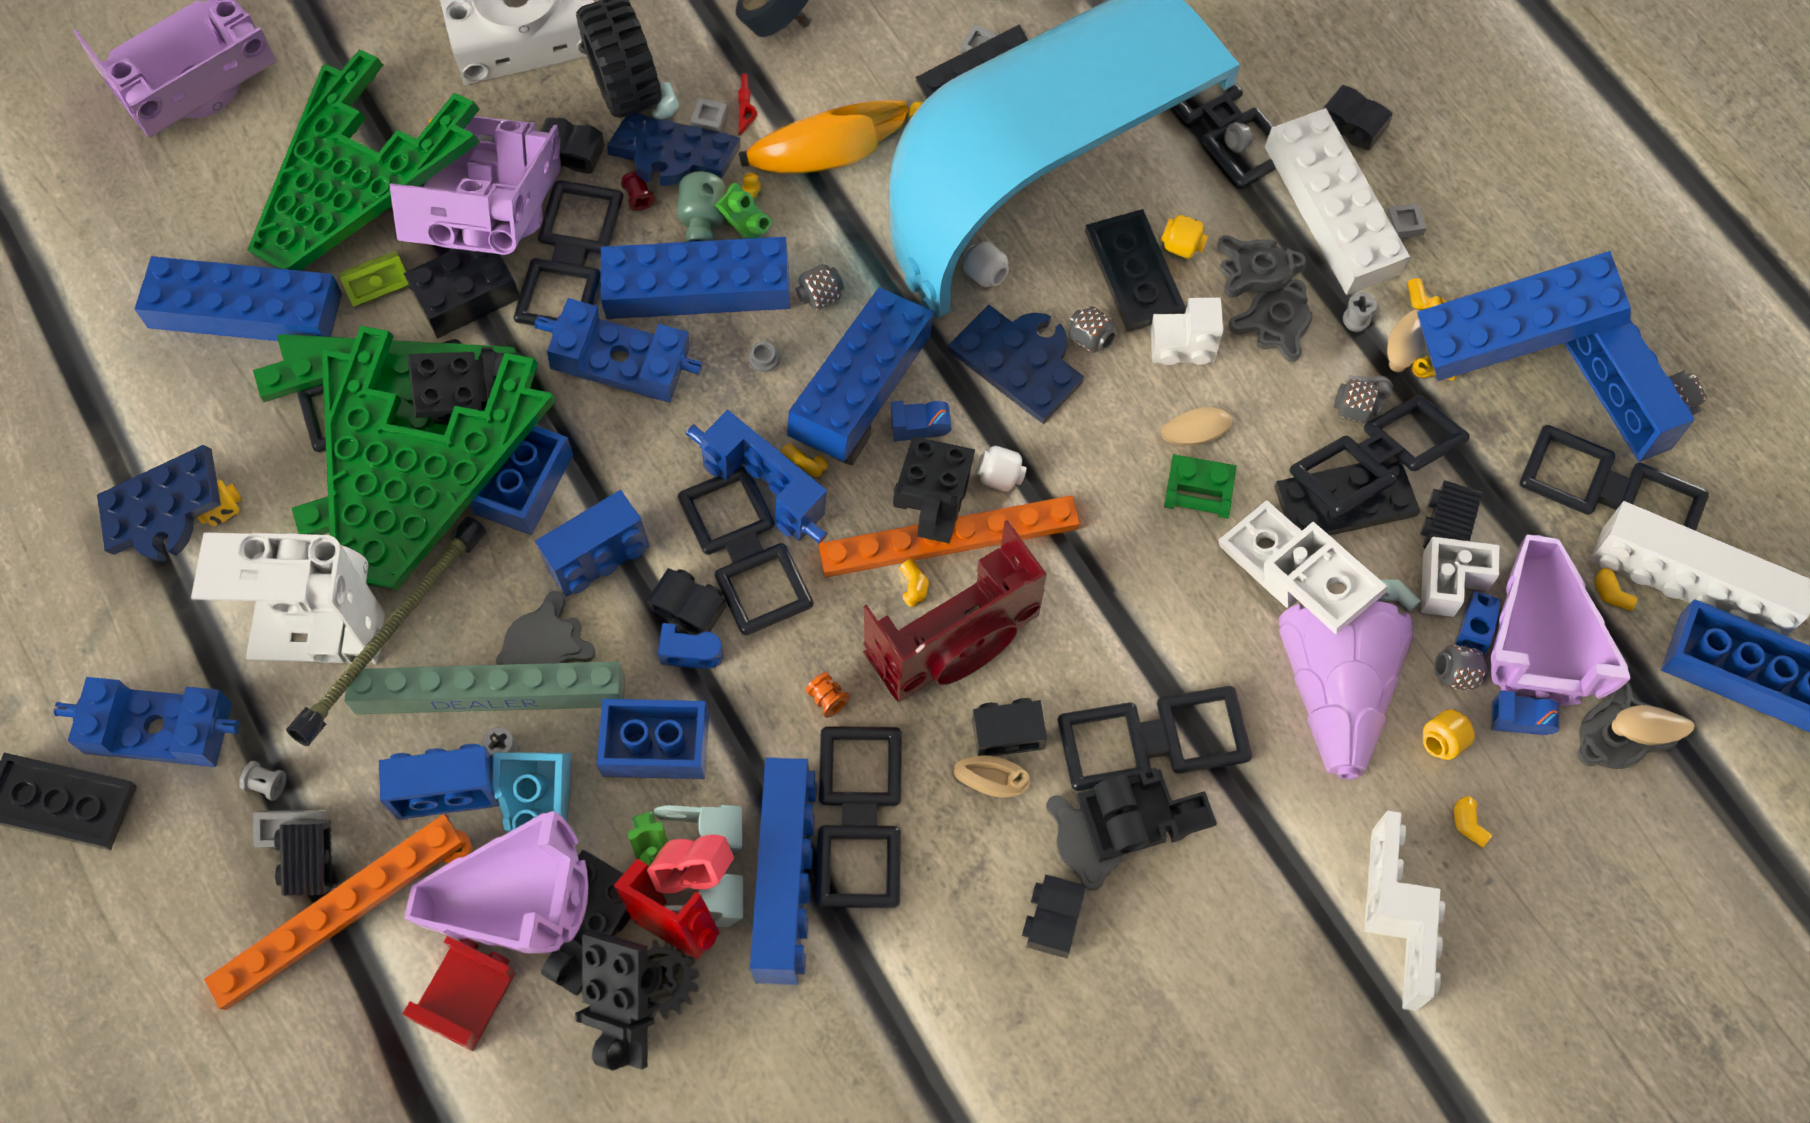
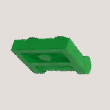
M1173 454L1164 508L1174 509V506L1215 513L1218 514L1219 518L1228 519L1237 465ZM1177 490L1220 497L1221 501L1177 494Z

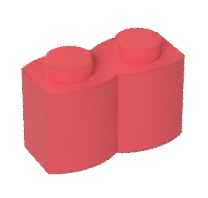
M705 835L695 841L675 839L663 845L647 871L655 890L658 892L677 893L687 887L708 889L720 882L734 856L726 837L721 835Z

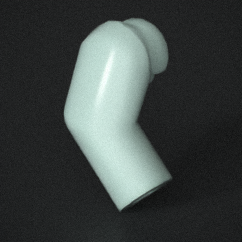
M664 82L660 84L662 100L657 107L652 109V116L661 120L670 119L679 109V101L671 84Z
M1381 580L1387 586V591L1378 599L1379 601H1398L1409 612L1413 611L1421 603V600L1402 581Z

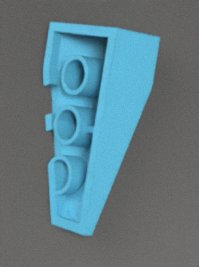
M493 753L492 788L495 799H498L503 816V826L507 833L540 814H546L551 811L557 812L567 822L571 788L572 753Z

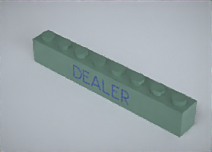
M620 662L365 668L348 689L345 690L344 701L355 715L602 708V699H624L625 674Z

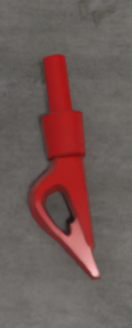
M746 73L741 74V88L738 89L739 136L743 134L757 117L756 108L750 104L751 90L748 89V74ZM748 113L752 114L748 120L745 119Z

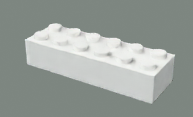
M1326 108L1272 127L1265 149L1345 294L1354 293L1401 275L1410 255Z
M1625 501L1621 503L1602 528L1590 561L1599 564L1602 569L1609 568L1613 572L1630 577L1637 584L1648 585L1658 589L1670 598L1681 599L1688 603L1695 599L1784 636H1788L1810 614L1809 578Z

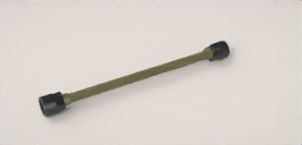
M465 517L449 536L452 541L448 545L446 552L443 553L436 564L431 567L413 591L410 592L402 604H400V607L389 617L381 629H379V632L368 642L363 651L352 661V664L341 674V677L330 687V690L321 698L322 700L314 704L311 709L304 707L292 721L286 731L295 741L304 746H309L327 725L324 719L328 715V710L339 700V697L342 696L361 671L364 670L369 661L374 658L380 648L399 628L401 623L404 622L406 617L419 604V601L424 598V595L440 579L457 556H461L464 551L470 553L483 538L486 530L479 521L472 517Z

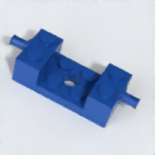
M567 298L562 314L556 321L539 315L535 321V329L552 333V339L547 350L549 367L552 370L670 403L681 371L684 370L699 375L702 369L703 362L686 358L689 351V332L658 324L655 334L623 326L599 319L598 306ZM623 351L627 353L628 358L622 362H617L611 358V355L614 352Z
M727 409L705 433L695 424L689 427L686 436H689L702 449L703 466L711 475L715 477L719 475L727 481L737 469L745 464L744 467L751 476L756 479L761 477L769 484V489L777 496L775 507L776 526L787 537L793 536L800 541L808 534L818 544L826 538L827 532L823 531L816 523L825 515L827 490Z
M86 677L81 697L76 704L56 702L55 706L57 708H54V715L56 717L73 718L68 742L83 754L216 767L224 734H238L239 730L237 728H240L239 720L229 719L232 702L217 689L186 687L184 694L133 690L129 689L120 680ZM163 719V728L155 734H150L148 732L150 724L154 720Z

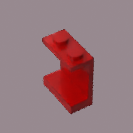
M636 859L614 885L634 923L698 960L705 951L714 945L717 936L720 934L702 895L695 892L678 914L664 907L667 901L662 892L655 890L647 871L649 868L648 864Z
M447 936L444 943L450 949L418 1005L409 1001L402 1014L412 1022L473 1052L516 973L508 966L510 960L494 951H491L489 956L477 951L479 945L468 938L458 939L457 941Z

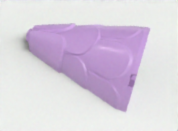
M1527 534L1519 546L1507 583V597L1499 619L1500 627L1491 654V676L1494 685L1498 684L1503 691L1515 692V696L1551 699L1557 701L1559 706H1571L1581 704L1582 697L1596 694V697L1600 699L1615 692L1630 680L1628 665L1604 625L1605 621L1584 588L1586 586L1585 582L1559 539Z
M1377 600L1336 635L1307 608L1303 609L1302 604L1292 606L1279 617V633L1295 674L1294 680L1309 715L1307 718L1309 727L1327 773L1338 774V777L1341 779H1357L1365 773L1387 720L1385 714L1399 683L1398 677L1413 641V619L1407 612L1403 613V615L1399 614L1397 606Z
M557 812L542 813L504 836L495 838L464 858L459 857L413 884L404 919L417 926L456 939L469 938L490 946L499 945L527 954L557 951L563 943L570 942L574 938L582 924L587 907L588 876L585 860L579 861L574 847L579 841L568 823Z

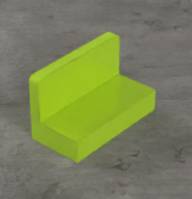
M397 250L339 272L340 280L353 307L408 285L403 274L406 271Z

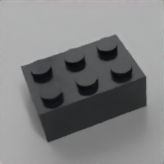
M454 249L403 273L414 298L437 339L517 301L520 296L513 276L500 254Z

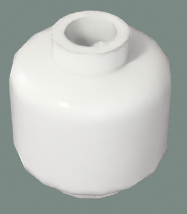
M980 242L976 245H971L965 251L963 269L966 275L982 287L997 286L1008 275V257L990 242Z
M993 446L988 451L984 450L979 458L976 474L980 475V481L983 485L1003 492H1009L1015 484L1021 485L1026 473V467L1022 466L1021 455L1000 446Z

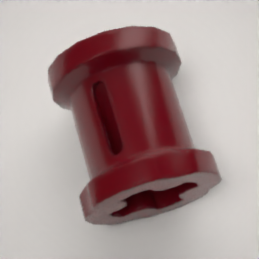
M630 171L621 178V186L628 193V205L632 210L642 211L654 204V194L649 191L646 182L637 176L635 171Z

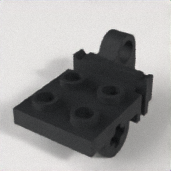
M482 347L478 360H475L474 352L409 354L408 365L415 418L431 417L432 422L436 424L448 425L454 406L485 411L504 353L495 352L493 347ZM521 352L509 353L522 356Z
M912 436L898 483H896L894 488L893 505L901 509L911 508L920 510L917 537L950 543L955 522L960 512L961 501L964 499L967 491L975 449Z
M1156 767L1151 768L1149 779H1147L1145 771H1141L1139 775L1127 778L1124 775L1115 776L1099 782L1094 786V789L1077 793V799L1099 862L1165 843L1167 839L1166 832L1170 835L1171 842L1173 843L1183 840L1191 833L1217 825L1205 791L1172 801L1161 769H1156Z
M583 849L578 859L579 861L585 860L588 899L582 924L570 942L563 943L559 950L550 954L541 971L543 976L574 995H579L582 990V934L595 930L614 936L631 919L628 910L614 887L623 873Z
M590 930L582 934L583 1003L590 1006L576 1012L575 1021L603 1031L596 1040L592 1050V1060L595 1065L612 1071L627 1065L643 1070L648 1067V1027L655 1024V1018L648 1016L655 1012V1006L648 1005V998L654 995L660 986L662 979L661 966L655 961L648 960V946Z

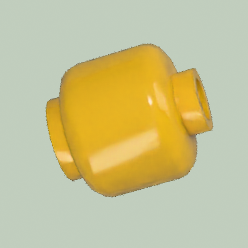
M1179 214L1174 219L1169 218L1161 241L1165 242L1164 248L1167 252L1190 259L1196 251L1202 253L1208 235L1203 234L1204 224L1201 221Z
M1446 709L1428 721L1422 730L1423 744L1426 750L1432 756L1444 760H1452L1458 757L1475 740V731L1471 720L1466 715L1453 709Z

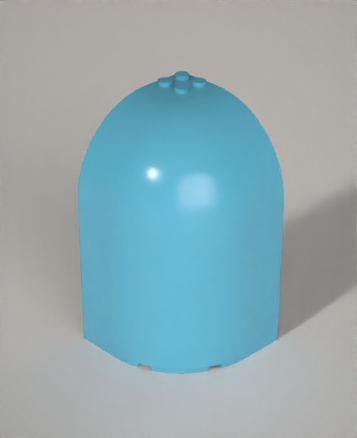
M1107 0L955 77L941 86L923 102L911 117L897 144L891 164L889 180L891 243L899 266L906 276L905 280L909 289L913 293H918L922 299L923 307L934 311L936 318L939 319L950 313L951 281L958 259L979 228L1006 201L1042 175L1217 83L1224 90L1232 87L1236 83L1240 64L1201 17L1184 0Z

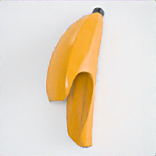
M904 100L871 101L817 113L769 133L756 141L748 150L739 152V159L742 167L753 166L766 172L780 174H803L849 166L873 153L878 147V142L887 138L903 125L908 115V106Z

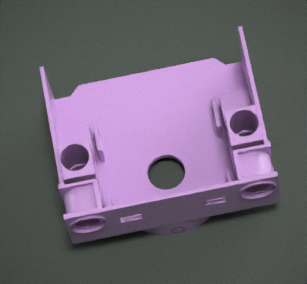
M236 0L195 1L112 49L108 59L103 62L98 59L76 29L73 30L95 68L148 138L182 118H200L220 111L235 97L240 83L277 62L262 29L255 27L248 12L246 13Z
M474 116L465 127V130L474 133L479 140L480 134L493 136L494 142L480 140L478 145L445 167L443 171L431 177L424 187L390 184L398 241L470 251L510 254L515 250L522 238L531 235L541 226L543 221L542 202L561 171L558 125H553L550 132L536 131L535 122Z

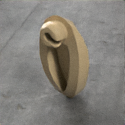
M1413 310L1406 314L1390 333L1387 356L1390 361L1389 367L1394 372H1403L1405 368L1413 365L1425 348L1426 344L1417 311L1420 310Z
M1201 407L1185 412L1164 424L1161 428V436L1166 442L1180 446L1205 444L1229 431L1233 421L1231 415L1223 409Z
M1638 705L1624 709L1617 714L1612 722V729L1617 735H1624L1632 741L1646 745H1662L1678 741L1688 736L1695 726L1691 720L1683 716L1647 705Z
M987 755L973 756L960 760L954 766V776L959 781L990 796L1013 797L1022 794L1030 786V775L1026 770L1000 757Z

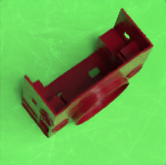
M1008 520L1004 521L1001 547L978 560L977 582L900 630L896 628L888 615L878 621L868 605L864 606L863 645L866 650L863 653L897 702H901L933 681L939 686H944L957 682L979 670L998 656L1014 640L1020 627L1039 616L1047 573ZM977 605L979 606L978 610L966 616L965 613Z

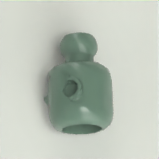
M702 171L693 172L686 175L679 183L677 217L688 228L685 234L686 242L714 241L712 230L718 229L724 224L725 216L715 204L726 194V186L722 179L715 174Z

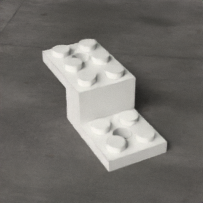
M1267 500L1219 539V546L1287 609L1297 601H1300L1336 635L1387 591V586L1316 523L1312 522L1301 531ZM1269 538L1275 544L1271 548L1263 549L1257 545V542L1260 539ZM1338 582L1342 583L1347 589L1342 594H1333L1328 591L1327 587L1332 583Z
M1386 811L1372 829L1364 932L1407 938L1402 1009L1417 1011L1434 997V994L1437 995L1440 990L1441 975L1435 971L1436 958L1439 959L1441 957L1443 949V938L1438 936V923H1442L1444 919L1445 903L1440 901V889L1397 882L1401 881L1404 862L1402 859H1398L1399 846H1403L1405 842L1406 826L1401 825L1400 812Z

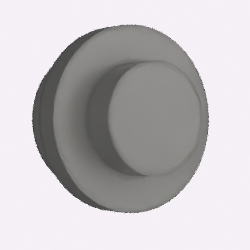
M1240 123L1230 124L1225 134L1226 145L1234 153L1244 152L1252 143V133L1249 127Z
M758 342L748 353L749 364L758 372H769L778 365L779 352L769 342Z

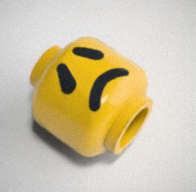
M217 479L221 506L197 516L202 525L208 523L210 526L216 527L239 514L238 502L243 499L233 483L227 486L224 481Z

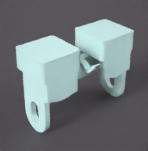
M668 805L654 809V815L661 820L698 823L701 837L705 835H721L726 837L733 855L742 849L741 806L720 805L718 808L704 806L700 808ZM724 874L716 886L708 889H699L698 893L702 895L717 927H730L743 918L742 875ZM668 905L665 907L678 914L684 906Z

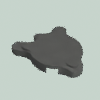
M1223 235L1218 240V250L1230 257V259H1225L1220 264V271L1228 277L1224 293L1229 297H1238L1244 292L1249 291L1268 292L1278 290L1287 285L1306 266V258L1302 253L1292 251L1287 248V251H1284L1277 247V241L1274 240L1241 241L1229 235Z
M1293 279L1278 290L1258 292L1246 312L1230 319L1229 330L1238 335L1256 332L1259 335L1257 345L1260 348L1278 349L1287 361H1297L1301 355L1300 338L1306 333L1312 320V311H1310L1307 304L1306 285L1300 280Z
M552 591L547 594L540 608L521 616L508 628L502 651L497 656L496 663L497 665L569 663L573 661L588 662L595 657V648L591 643L580 638L581 625L577 618L561 619L565 600L561 593Z
M1627 682L1621 688L1609 694L1603 703L1596 705L1585 715L1580 726V747L1577 754L1580 761L1587 766L1600 765L1611 769H1625L1638 763L1648 752L1672 749L1677 745L1678 741L1662 745H1646L1632 741L1624 735L1619 736L1613 731L1612 722L1622 710L1638 705L1651 706L1634 699L1631 686Z
M1059 795L1050 797L1046 808L1057 823L1058 835L1056 842L1061 861H1064L1074 871L1073 873L1079 877L1081 884L1087 885L1086 889H1099L1103 885L1105 877L1117 867L1124 855L1099 862L1081 809H1075Z

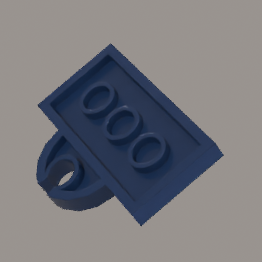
M634 113L624 117L607 144V155L633 160L637 176L647 183L652 180V173L661 172L660 186L679 184L686 175L699 171L709 172L723 179L740 148V137L732 136L725 132L701 129L698 126H688L667 119L661 120L644 116L640 113Z
M988 304L948 345V352L1042 424L1050 418L1084 381V376L1062 360L1066 353L1067 336L1062 324L1060 323L1055 327V333L1051 337L1044 338L1038 334L1041 328L1048 327L1051 322V316L1047 314H1025L1012 322Z
M201 445L97 494L104 551L114 555L134 546L142 556L156 561H166V554L162 551V543L168 537L167 552L175 556L181 553L189 543L193 533L194 518L221 506L212 449Z

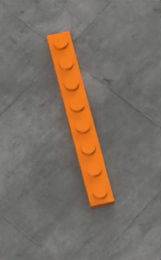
M1073 496L960 516L955 522L950 543L917 537L918 525L822 542L818 544L824 577L900 564L908 559L916 561L1000 545L1004 521L1006 520L1010 522L1022 540L1079 530L1080 523Z
M442 814L207 976L204 981L219 1009H229L466 845L449 816Z

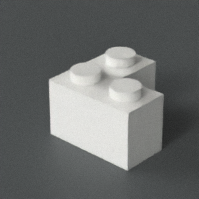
M1189 298L1185 314H1154L1150 329L1152 363H1162L1164 365L1194 363L1196 365H1204L1209 362H1215L1223 334L1221 298Z
M1432 537L1423 552L1421 613L1454 617L1464 603V588L1489 591L1499 576L1500 545Z

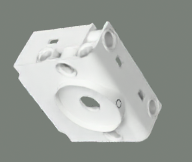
M440 0L450 44L464 86L588 57L578 28L576 12L581 6L593 3L594 0H528L525 5L518 8L507 6L503 0ZM567 44L566 48H561L557 50H553L552 48L555 46ZM510 58V61L497 64L495 60Z
M203 533L191 599L256 601L246 660L352 664L353 656H358L374 635L379 632V629L384 624L385 617L382 606L366 584L367 560L358 552L340 545L333 536L295 533ZM292 634H308L307 642H291ZM381 648L372 658L371 662L373 664H378Z

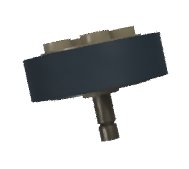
M738 0L736 4V16L759 37H768L777 33L793 19L798 20L804 28L808 27L812 22V19L802 10L808 0Z

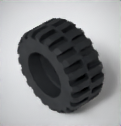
M599 0L581 6L576 12L581 39L597 85L611 115L623 118L657 106L662 100L660 82L647 40L630 1Z

